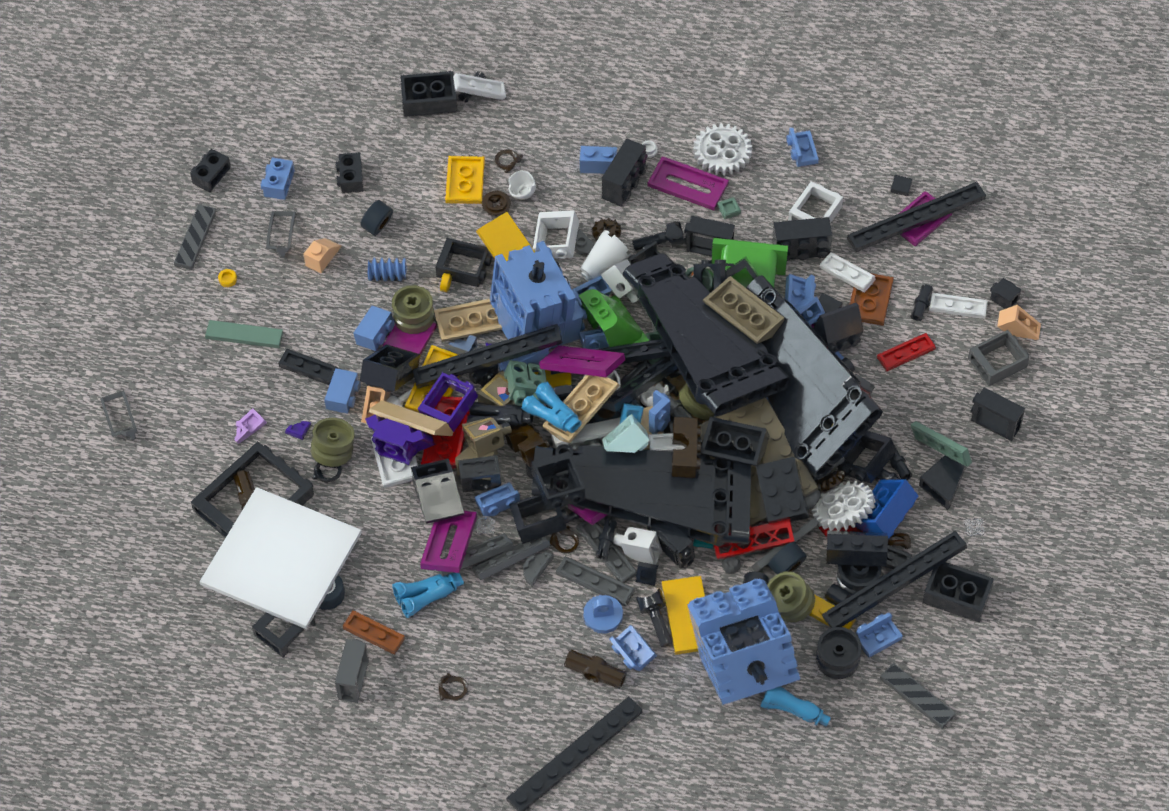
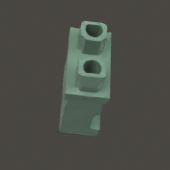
M509 360L504 372V377L508 381L509 400H514L516 405L522 406L527 396L533 395L538 399L535 392L539 384L546 383L545 370L540 369V365L528 363L526 366L525 362ZM514 367H520L521 369L518 372L514 369ZM532 370H538L539 372L536 375L532 372Z

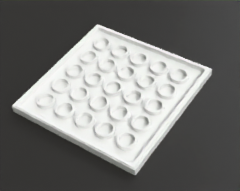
M256 487L201 578L200 585L307 629L362 533L361 529Z

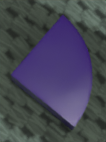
M301 421V423L291 424L285 430V434L303 440L311 426V422Z

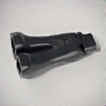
M474 402L469 409L471 415H468L467 423L492 417L498 425L508 422L510 427H518L520 425L524 426L525 423H532L534 415L525 412L521 408L522 406L514 404L499 406Z

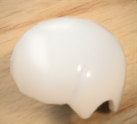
M521 170L509 177L508 190L513 198L525 200L530 198L535 192L536 183L528 171Z
M658 383L656 386L650 387L647 392L640 394L642 404L646 407L653 406V392L657 390L660 393L669 394L668 385H665L664 388Z

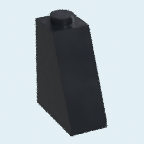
M945 455L920 476L919 486L948 510L951 507L966 466Z

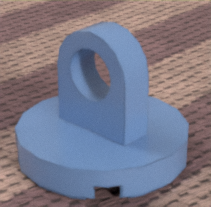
M599 595L586 603L583 618L585 624L595 632L609 633L617 629L621 624L623 609L615 598L608 595Z

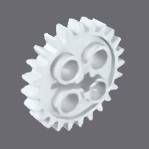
M720 123L718 128L713 124V129L706 127V132L701 130L700 136L697 135L696 141H694V159L698 160V165L702 164L703 170L709 168V173L714 170L716 175L722 172L723 176H725L727 171L731 175L733 170L739 172V168H745V163H749V158L752 156L751 139H748V134H743L742 129L736 131L737 126L731 129L730 124L723 127V124Z
M848 481L846 485L841 483L838 487L827 490L825 494L821 493V498L813 507L812 513L813 517L819 522L818 526H823V529L829 527V530L836 528L837 531H840L841 527H844L847 530L850 525L854 528L856 522L861 524L862 518L868 519L867 514L873 513L872 509L875 508L874 503L876 501L868 485L864 486L863 482L858 485L857 481L851 484Z

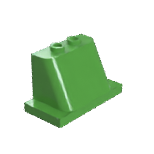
M713 238V264L715 260H726V263L735 264L746 256L758 275L764 276L773 287L775 286L776 275L785 276L788 246ZM746 268L732 276L733 279L745 288L754 280Z
M595 289L587 290L579 295L582 306L586 311L588 322L593 329L598 326L601 327L609 347L649 341L616 295L608 297Z

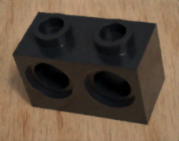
M210 149L207 154L203 155L199 164L192 168L190 173L192 184L210 193L231 168L229 157Z
M360 152L339 154V161L336 162V172H340V176H336L337 187H341L342 193L364 192Z

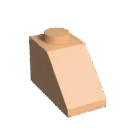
M326 238L314 240L304 253L305 265L322 273L341 248V245Z
M1015 305L1000 311L997 327L1002 331L1009 330L1016 337L1038 340L1041 323L1020 306Z
M367 386L361 422L367 423L365 418L375 415L369 412L370 408L381 400L387 401L390 397V392L378 386Z

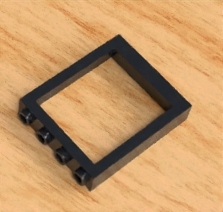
M257 441L191 501L193 511L226 538L234 522L209 503V501L233 480V476L238 471L244 470L259 455L299 487L287 500L303 506L314 496L312 482L307 478H302L294 467L290 468L286 465L283 458L280 456L276 457L267 445L263 446Z

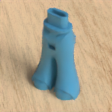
M548 382L538 385L535 392L538 399L532 395L527 396L523 401L521 408L525 412L545 419L565 432L574 433L582 424L573 410L560 400ZM541 402H543L544 404L548 405V406H549L550 408H552V409L547 408V407L544 406Z
M453 572L443 577L441 574L413 583L397 582L392 584L395 599L401 605L405 617L409 618L428 604L445 598L453 591H456L458 586L464 584V581L459 573Z
M782 686L767 690L760 704V707L766 709H778L792 713L806 722H815L814 725L820 723L827 726L831 718L823 714V710L814 703L795 697Z

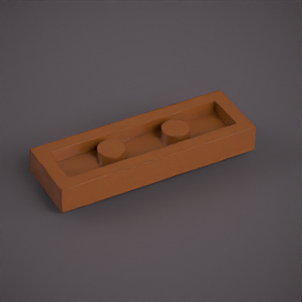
M354 610L343 624L344 630L394 655L405 640L404 635Z

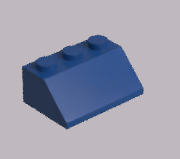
M906 479L879 480L872 490L876 501L874 503L875 508L872 509L873 513L867 514L868 519L862 518L861 524L856 522L855 527L863 532L887 533L889 539L894 534V530L899 523L904 520V516L909 509L914 506V502L919 496Z

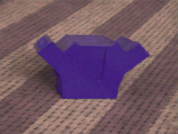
M377 415L365 418L368 427L375 431L372 441L376 446L375 451L380 456L409 465L418 451L436 445L433 436L421 430H416L388 418L383 419Z

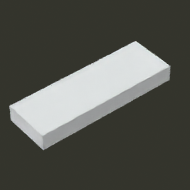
M455 73L453 76L455 91L504 100L506 97L504 82Z
M832 252L820 264L822 270L864 293L876 280L875 276Z
M931 293L929 311L985 319L988 300Z

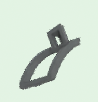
M272 211L266 249H275L280 258H285V252L291 249L296 211ZM275 216L292 217L288 246L270 245Z
M125 391L101 397L100 400L112 437L121 434L127 440L132 441L136 439L135 433L138 431ZM123 396L133 426L114 432L104 402Z

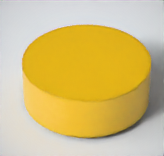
M231 269L222 270L218 275L220 285L223 287L235 285L237 282L235 271Z
M443 274L440 291L446 293L449 291L452 281L451 274Z

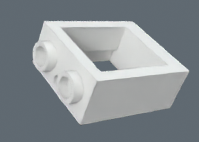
M811 181L789 211L788 221L815 218L800 211L810 195H813L832 204L824 217H829L831 223L842 208L843 197Z
M575 211L539 212L533 250L536 252V244L538 242L546 241L547 229L569 228L566 245H547V247H550L553 258H573L579 220Z

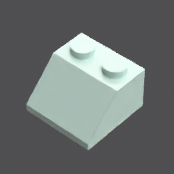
M632 414L602 439L604 448L607 451L635 453L637 450H643L650 440L646 429Z

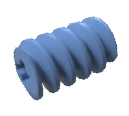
M373 258L372 263L368 260V280L372 281L375 276L376 281H380L382 276L383 280L387 281L390 276L391 281L394 282L397 276L398 281L401 282L403 277L406 279V259L403 258L402 263H399L398 258L395 259L394 263H392L390 258H388L387 263H384L383 258L380 259L379 263H377L376 258Z

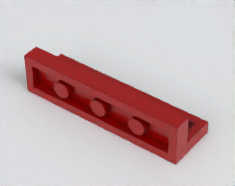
M790 519L751 527L749 535L751 543L748 548L742 549L737 546L739 543H725L722 546L714 545L717 560L795 542ZM789 533L790 538L781 540L776 535ZM771 537L768 543L761 544L756 541L758 538L762 539ZM732 546L728 552L720 554L719 548Z

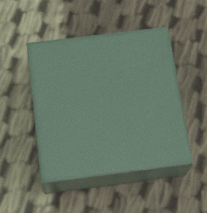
M734 197L717 203V207L724 220L741 214V209Z

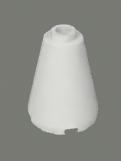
M607 230L601 233L580 268L582 271L581 276L587 281L601 276L602 273L613 265L631 256V253H626L628 248L615 235L610 237L608 235L610 232Z

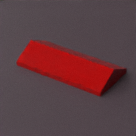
M442 396L434 409L451 416L463 397ZM469 411L452 436L427 433L433 436L436 445L424 449L421 465L449 458L452 469L456 468L455 458L462 453L464 443L462 424L467 423Z

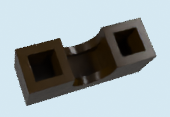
M674 417L672 444L683 445L685 448L673 449L672 477L695 478L696 470H700V458H697V454H700L701 442H697V438H701V426H697L698 418Z
M525 423L524 426L511 427L512 433L505 435L507 444L515 453L520 451L522 460L531 468L535 456V446L550 447L546 439H542L539 432H535L532 425Z

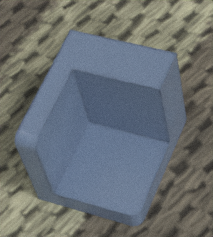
M469 335L467 341L456 339L454 343H449L448 349L450 352L459 355L469 352L472 348H477V337Z

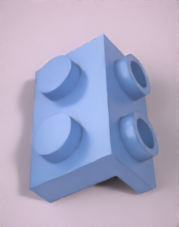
M789 128V135L786 136L788 146L792 148L791 158L795 160L797 167L818 164L819 158L811 132L795 133L793 128Z
M789 274L786 277L785 299L795 306L801 300L813 298L816 288L814 283L815 276L810 275L807 279H803Z
M602 329L579 332V339L583 348L594 350L609 347Z
M657 390L653 392V407L649 410V432L652 434L663 431L670 421L671 400L666 394L660 393Z
M510 482L475 496V502L484 518L495 516L501 511L510 509L509 504L520 501L518 490L515 491Z
M890 612L885 615H878L874 621L869 624H862L856 631V635L861 641L862 650L868 658L902 640L903 637L892 622V614Z
M632 625L617 638L612 636L609 639L613 643L612 649L618 655L621 654L625 658L623 662L630 670L641 671L657 656Z

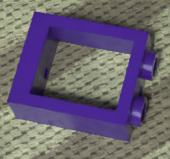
M442 372L418 407V411L421 414L447 422L454 432L478 397L475 386L468 381L465 383L460 381L453 374L447 375ZM448 388L464 394V397L451 416L434 409Z

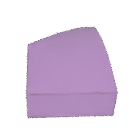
M253 408L241 420L236 421L237 433L235 441L238 444L267 423Z

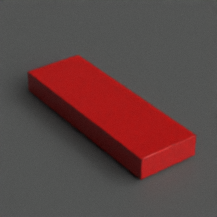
M924 333L878 354L877 359L887 372L936 350V346L928 334Z

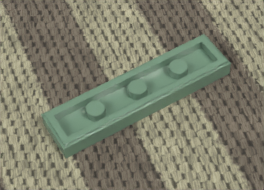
M209 320L205 337L210 340L279 349L283 337V329Z
M917 421L911 424L916 440L968 467L972 464L968 448Z

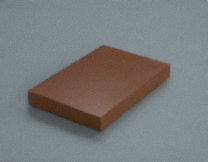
M871 273L875 276L876 280L865 293L853 287L850 304L857 303L859 305L862 322L884 326L894 277Z

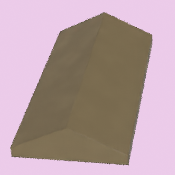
M731 276L703 299L704 303L757 344L771 338L785 320L782 315Z

